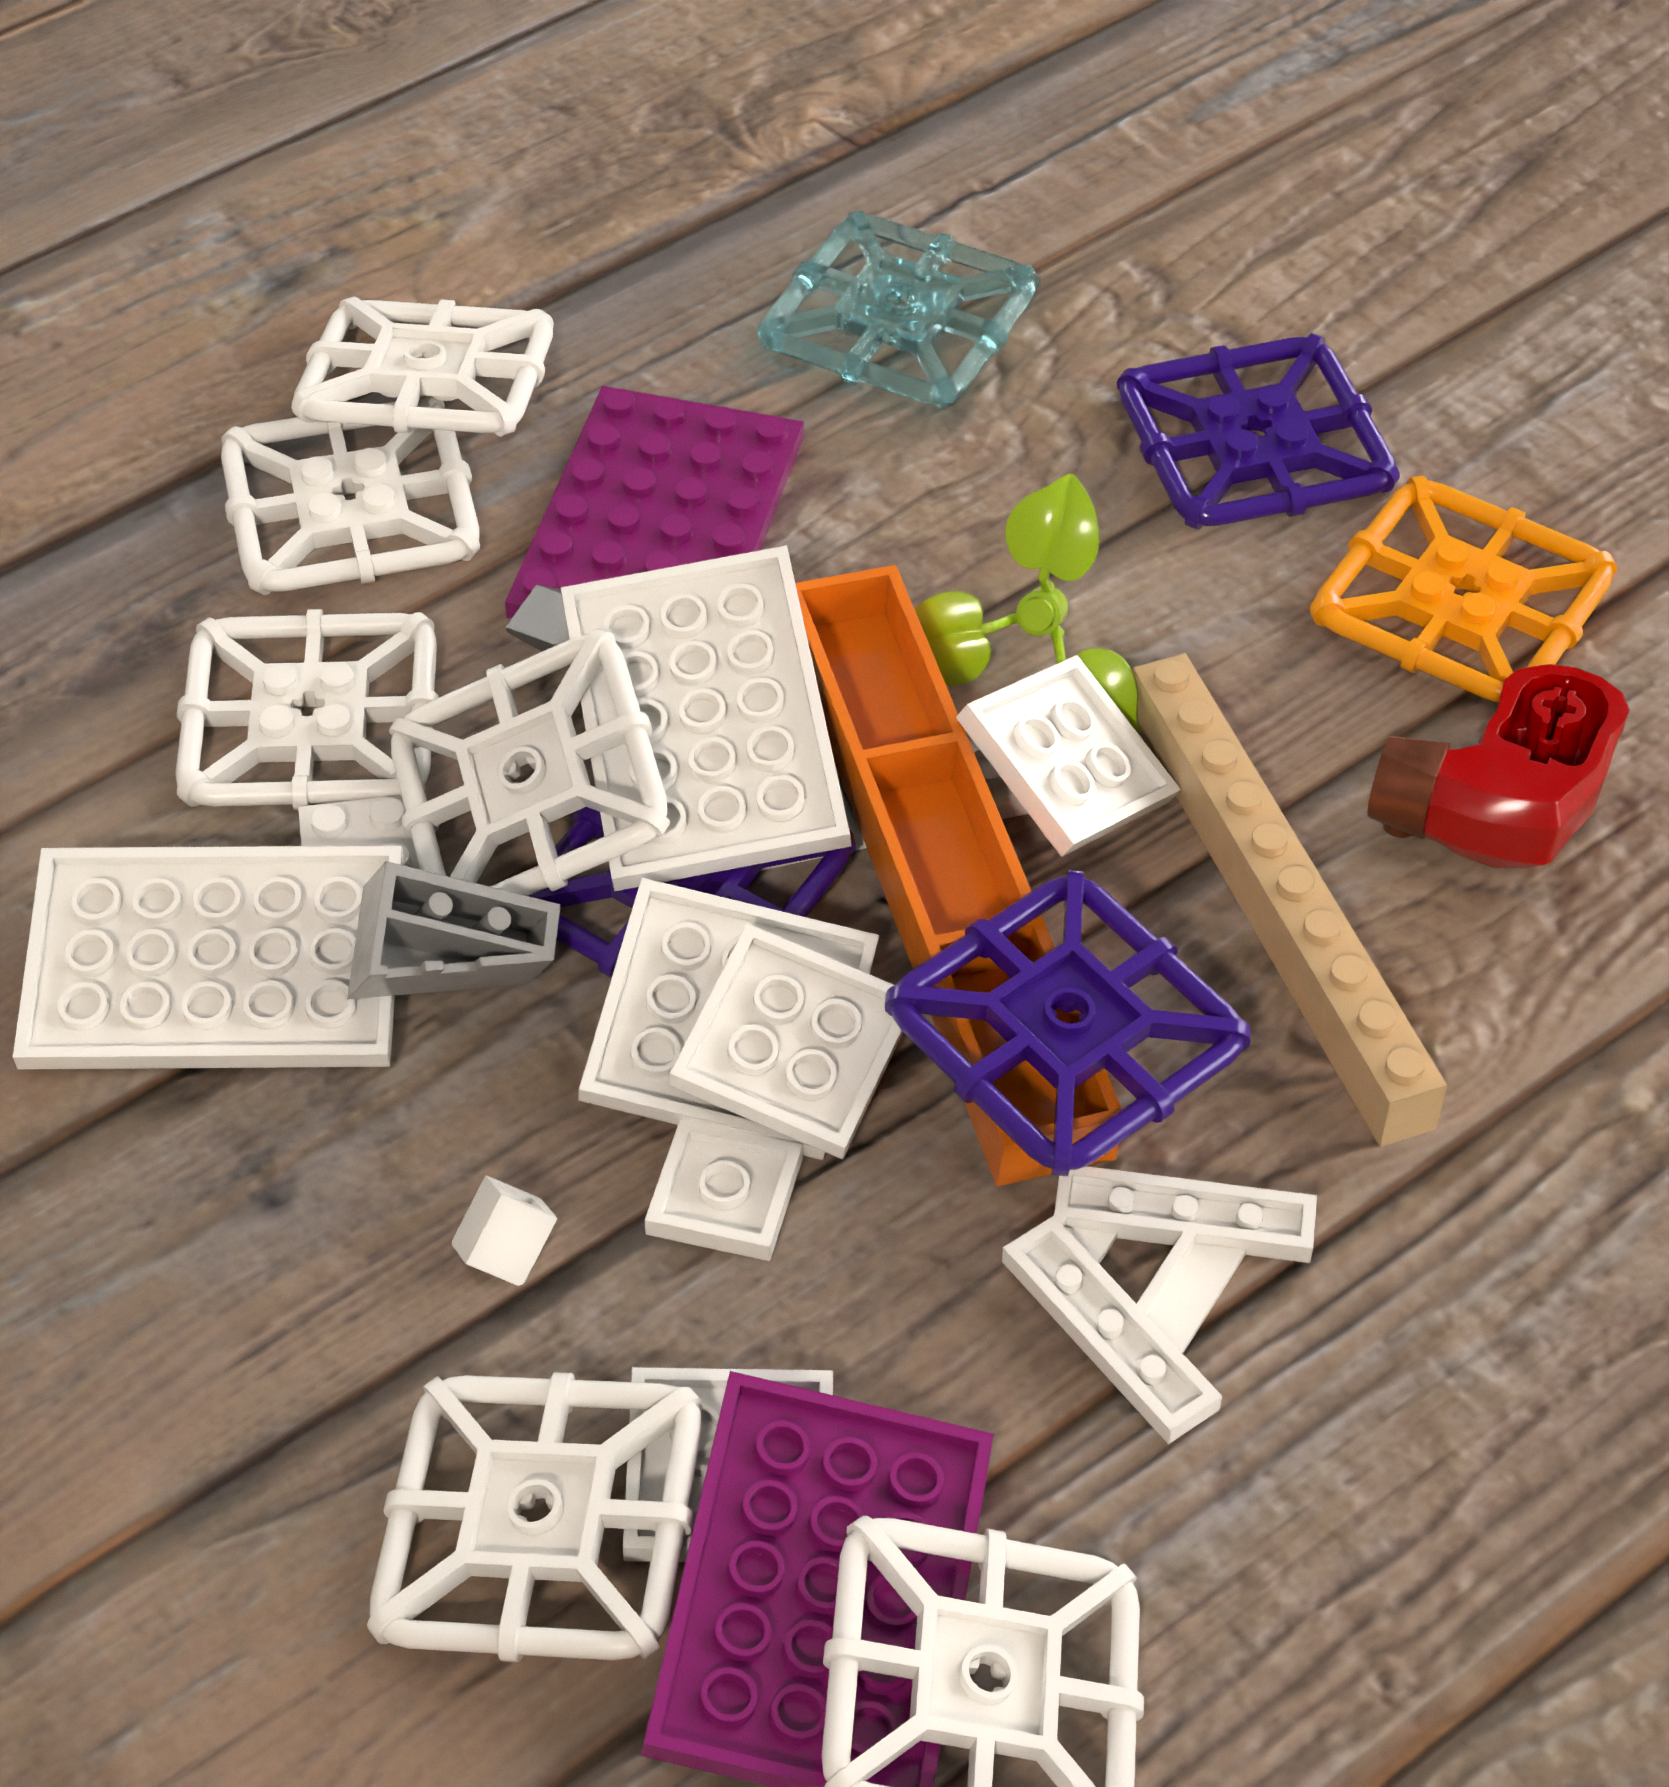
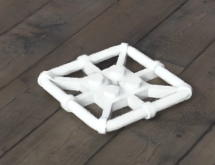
M353 296L340 301L339 308L330 317L320 340L313 343L306 354L307 367L294 391L291 408L298 418L307 423L317 420L334 423L394 427L395 432L410 433L412 428L495 433L501 437L515 431L516 424L524 416L533 389L539 386L545 374L543 362L553 338L554 322L549 314L540 309L525 311L456 306L454 300L442 299L438 304L360 300ZM401 323H416V324H429V325H415V324H401ZM455 326H460V327H474V328H459V327H455ZM358 327L376 339L375 344L342 341L348 329L352 330ZM525 338L530 339L524 354L488 352ZM336 366L362 368L323 382L326 374L333 372ZM475 377L513 379L514 382L506 402L476 382ZM371 392H379L387 397H397L395 405L345 402ZM421 396H432L440 401L460 399L475 411L417 407Z
M426 396L419 400L417 407L445 409L444 401L434 399L432 396ZM394 401V402H388V403H381V404H383V405H395V402H396V401ZM298 417L251 424L241 428L231 427L221 439L223 444L221 461L229 498L225 503V512L228 522L234 525L241 568L248 580L250 589L267 595L270 592L290 591L360 579L361 584L375 582V576L445 565L459 560L470 561L480 550V528L469 488L472 482L470 467L462 460L455 431L412 428L410 433L398 432L385 446L347 452L343 431L377 425L334 423L317 420L307 423ZM433 431L442 464L439 470L401 476L398 465ZM329 434L333 454L295 460L262 444ZM244 463L291 483L293 493L261 499L253 498L250 496ZM449 493L457 527L452 530L410 511L407 500ZM345 494H356L355 499L345 500ZM299 518L301 529L268 561L262 560L256 525ZM404 534L427 544L425 546L370 554L367 540ZM351 542L353 544L355 553L353 558L296 567L315 548Z
M308 609L306 615L227 617L216 620L208 617L196 626L197 633L190 646L185 696L179 699L177 706V718L181 722L175 775L177 795L183 802L191 807L199 805L213 807L293 805V809L298 810V807L309 806L310 804H326L401 794L393 760L366 740L367 723L394 722L396 717L403 718L417 707L439 698L438 694L434 692L437 641L434 623L430 618L421 612L414 614L367 613L323 615L322 609ZM394 635L359 661L322 662L324 637ZM306 637L304 663L265 664L233 639ZM414 652L412 691L406 696L369 697L370 683ZM212 653L253 683L251 700L210 701L207 699ZM318 707L314 709L313 715L302 716L301 709ZM249 726L248 737L245 742L203 772L199 770L204 727ZM419 747L414 748L425 790V783L427 782L431 766V750ZM355 760L379 779L312 781L314 761ZM260 762H296L295 774L290 782L232 783Z
M594 629L589 634L569 639L507 668H504L502 664L492 667L486 671V677L421 705L403 718L396 717L389 729V733L392 735L391 756L406 811L402 816V824L405 834L413 839L420 870L446 876L435 832L438 830L439 824L469 811L472 812L476 832L450 877L477 883L498 845L530 832L538 866L490 886L529 896L547 887L553 892L567 886L568 878L635 850L652 840L655 835L663 836L670 823L666 817L668 812L666 794L649 741V737L653 732L648 715L640 711L624 655L615 642L614 635L610 632ZM570 665L549 702L518 715L514 700L515 689ZM599 666H603L618 718L576 736L571 716ZM492 699L494 700L500 724L463 740L429 728ZM621 744L626 745L643 804L591 786L584 761ZM422 747L458 760L464 785L427 801L414 748ZM529 763L535 769L526 781L513 783V780L521 775V766ZM584 807L633 823L628 827L559 857L549 826L550 822Z
M561 1372L553 1373L551 1379L465 1375L450 1377L442 1381L437 1376L424 1385L425 1394L419 1399L412 1416L396 1488L387 1494L383 1509L388 1522L370 1595V1618L367 1623L368 1630L376 1641L380 1644L391 1643L392 1645L408 1649L498 1654L500 1661L520 1662L523 1655L613 1661L630 1659L640 1655L646 1659L660 1649L657 1641L663 1635L669 1620L683 1537L691 1533L694 1518L693 1511L688 1507L702 1432L700 1412L702 1400L690 1387L679 1388L662 1383L575 1380L573 1373ZM461 1402L545 1406L538 1442L491 1440ZM573 1407L647 1410L601 1445L563 1443L568 1413L572 1412ZM441 1415L445 1419L447 1418L476 1453L468 1492L423 1490ZM673 1428L674 1434L662 1501L610 1499L615 1470ZM536 1499H546V1504L551 1511L543 1519L528 1522L526 1517L520 1515L521 1510L532 1509ZM423 1519L462 1521L455 1552L400 1592L415 1524L422 1522ZM604 1528L653 1530L656 1532L640 1617L597 1567ZM471 1576L509 1578L500 1625L412 1620ZM534 1581L582 1582L622 1631L526 1626Z
M864 1515L847 1526V1537L845 1538L839 1561L832 1639L825 1643L823 1664L829 1669L821 1756L823 1776L827 1781L824 1787H890L869 1783L866 1780L919 1741L970 1749L967 1787H992L994 1754L1037 1761L1057 1787H1096L1057 1740L1059 1706L1101 1713L1108 1720L1105 1787H1134L1136 1721H1139L1144 1715V1696L1137 1691L1140 1606L1137 1590L1133 1585L1137 1577L1126 1564L1118 1567L1113 1562L1094 1555L1008 1540L1004 1531L986 1529L984 1534L981 1535L895 1518L872 1519ZM898 1548L979 1563V1569L981 1570L979 1603L938 1596ZM867 1561H872L917 1616L915 1650L861 1640ZM1005 1568L1093 1584V1586L1051 1616L1003 1608ZM1111 1603L1109 1685L1060 1676L1062 1636L1102 1606ZM980 1664L991 1666V1676L1002 1680L1003 1687H995L992 1692L982 1690L972 1681L970 1674H975ZM864 1670L913 1679L910 1719L851 1762L858 1672Z

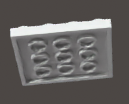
M641 878L579 1087L578 1101L678 1125L679 1120L801 1143L803 1144V1156L823 1160L825 1152L668 1085L669 1073L747 923L869 975L879 935Z

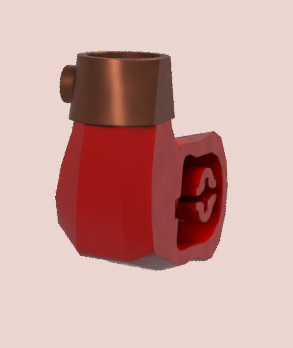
M1545 664L1520 668L1504 680L1498 709L1486 725L1478 745L1450 749V743L1397 736L1388 737L1377 766L1367 811L1368 818L1381 822L1383 829L1392 836L1399 838L1416 836L1421 839L1426 837L1464 858L1492 868L1524 869L1551 863L1570 837L1587 821L1594 811L1614 750L1628 718L1630 709L1626 699L1620 690L1604 678L1576 667Z

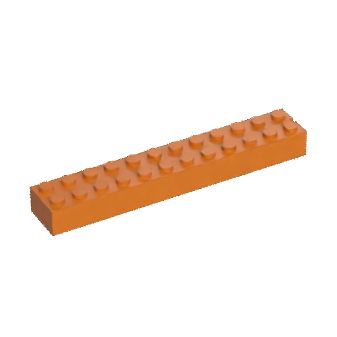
M896 565L795 584L835 766L912 968L915 969L965 936V929L968 925L980 918L989 920L1030 893L1031 889L967 734L956 719L958 715L898 568ZM1042 915L1007 937L1032 963L1055 949ZM978 956L933 987L989 993L1009 980L1010 977L989 957L982 958ZM1060 1008L1055 1010L1057 1012V1019L1065 1023L1079 1022L1081 1015L1079 1011L1074 1010L1071 1013H1066ZM931 1015L935 1028L972 1065L1007 1042L984 1020ZM1025 1060L992 1084L1053 1142L1056 1089ZM1105 1068L1074 1089L1072 1144L1122 1110ZM964 1102L996 1187L1051 1174V1168L1044 1167L1029 1157L974 1102ZM1120 1144L1087 1166L1116 1160Z

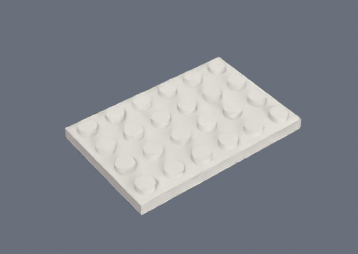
M787 545L561 587L570 639L589 634L594 629H601L614 635L615 642L624 655L640 711L648 715L653 732L649 737V741L667 798L668 812L666 817L670 823L663 836L655 835L652 840L643 846L609 860L614 891L639 887L641 878L667 882L851 847L849 826ZM599 666L580 700L586 731L618 718L603 666ZM621 744L591 757L596 788L643 804L626 745ZM600 812L604 837L633 824Z
M402 845L41 848L13 1059L17 1069L390 1067L395 995L348 1000L347 995L363 886L385 861L404 865Z

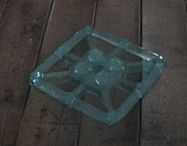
M859 210L848 213L847 219H844L832 230L810 260L803 261L798 265L792 275L793 281L765 315L763 322L757 329V336L765 349L774 350L782 355L841 374V379L845 382L855 385L861 381L920 402L936 404L941 409L953 406L954 400L969 388L992 354H997L1004 348L1008 341L1007 333L1032 300L1040 280L1032 266L1022 265L1016 261L958 243L953 235L941 232L937 236L882 217L864 215L863 211ZM876 237L923 252L924 254L916 264L885 254ZM851 239L853 242L858 243L867 260V264L857 276L830 268V265ZM951 261L984 273L958 278L937 270L941 264L946 265ZM818 289L841 296L835 305L794 313L809 293L816 292ZM1012 291L991 321L957 310L964 301ZM901 301L908 303L906 305H898ZM838 328L861 336L848 355L797 338ZM942 330L976 341L950 378L932 346V343ZM882 343L915 354L929 382L868 361Z

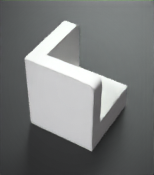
M485 1175L452 1240V1246L465 1264L520 1286L525 1283L557 1221V1217L541 1198Z

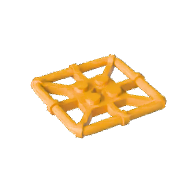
M1424 475L1408 478L1407 484H1404L1393 493L1368 527L1354 534L1348 543L1349 551L1319 588L1309 609L1316 625L1326 627L1340 636L1400 661L1401 669L1413 674L1420 670L1481 698L1499 703L1503 682L1513 673L1498 641L1508 626L1544 641L1527 667L1545 664L1556 665L1565 650L1574 648L1583 635L1582 626L1608 591L1613 576L1617 572V565L1610 553L1599 551L1589 544L1526 519L1524 511L1514 507L1507 511L1445 484L1427 480ZM1434 504L1497 531L1483 550L1448 535ZM1410 506L1429 544L1419 560L1383 545V541ZM1517 538L1574 563L1529 570L1503 559L1502 556ZM1365 565L1403 580L1395 591L1340 598ZM1583 587L1564 615H1558L1555 618L1524 605L1528 598L1534 594ZM1455 589H1465L1470 591L1465 593L1464 596H1460L1454 593ZM1398 616L1423 627L1424 630L1418 638L1408 641L1364 621ZM1443 636L1479 652L1489 676L1435 653L1433 650Z

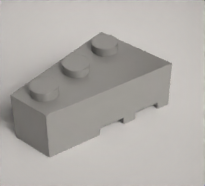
M385 861L363 886L347 1000L529 984L554 961L560 904Z

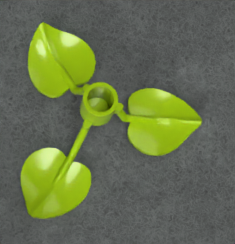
M1067 474L1050 485L1026 496L1015 506L1009 515L1005 528V540L1011 556L1019 565L1025 568L1040 569L1038 580L1041 586L1033 589L1021 599L1016 612L982 624L983 611L979 600L975 596L961 591L938 593L926 599L915 608L946 685H963L978 678L987 668L992 654L991 644L985 634L1017 623L1030 635L1044 636L1050 634L1053 641L1056 664L1066 660L1063 643L1065 632L1060 625L1067 616L1068 602L1064 594L1054 587V583L1050 581L1049 575L1052 573L1057 578L1065 581H1074L1081 578L1095 562L1100 542L1098 520L1092 500L1083 484L1074 474ZM1088 648L1077 654L1138 733V688L1134 673L1128 663L1119 654L1108 649Z

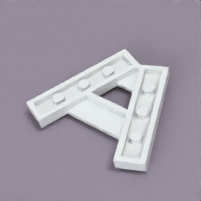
M1085 1166L1078 1170H1069L1068 1177L1059 1176L1054 1216L1004 1246L1002 1263L1166 1443L1170 1444L1218 1412L1222 1400V1395L1184 1356V1351L1245 1255L1306 1263L1311 1262L1317 1195ZM1116 1238L1174 1246L1137 1304L1100 1265V1262Z

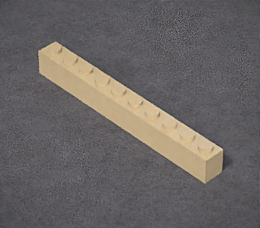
M1184 653L1133 667L1138 688V732L1146 745L1180 787L1181 791L1176 795L1177 799L1378 1145L1383 1147L1436 1130L1447 1088L1446 1082L1187 654Z

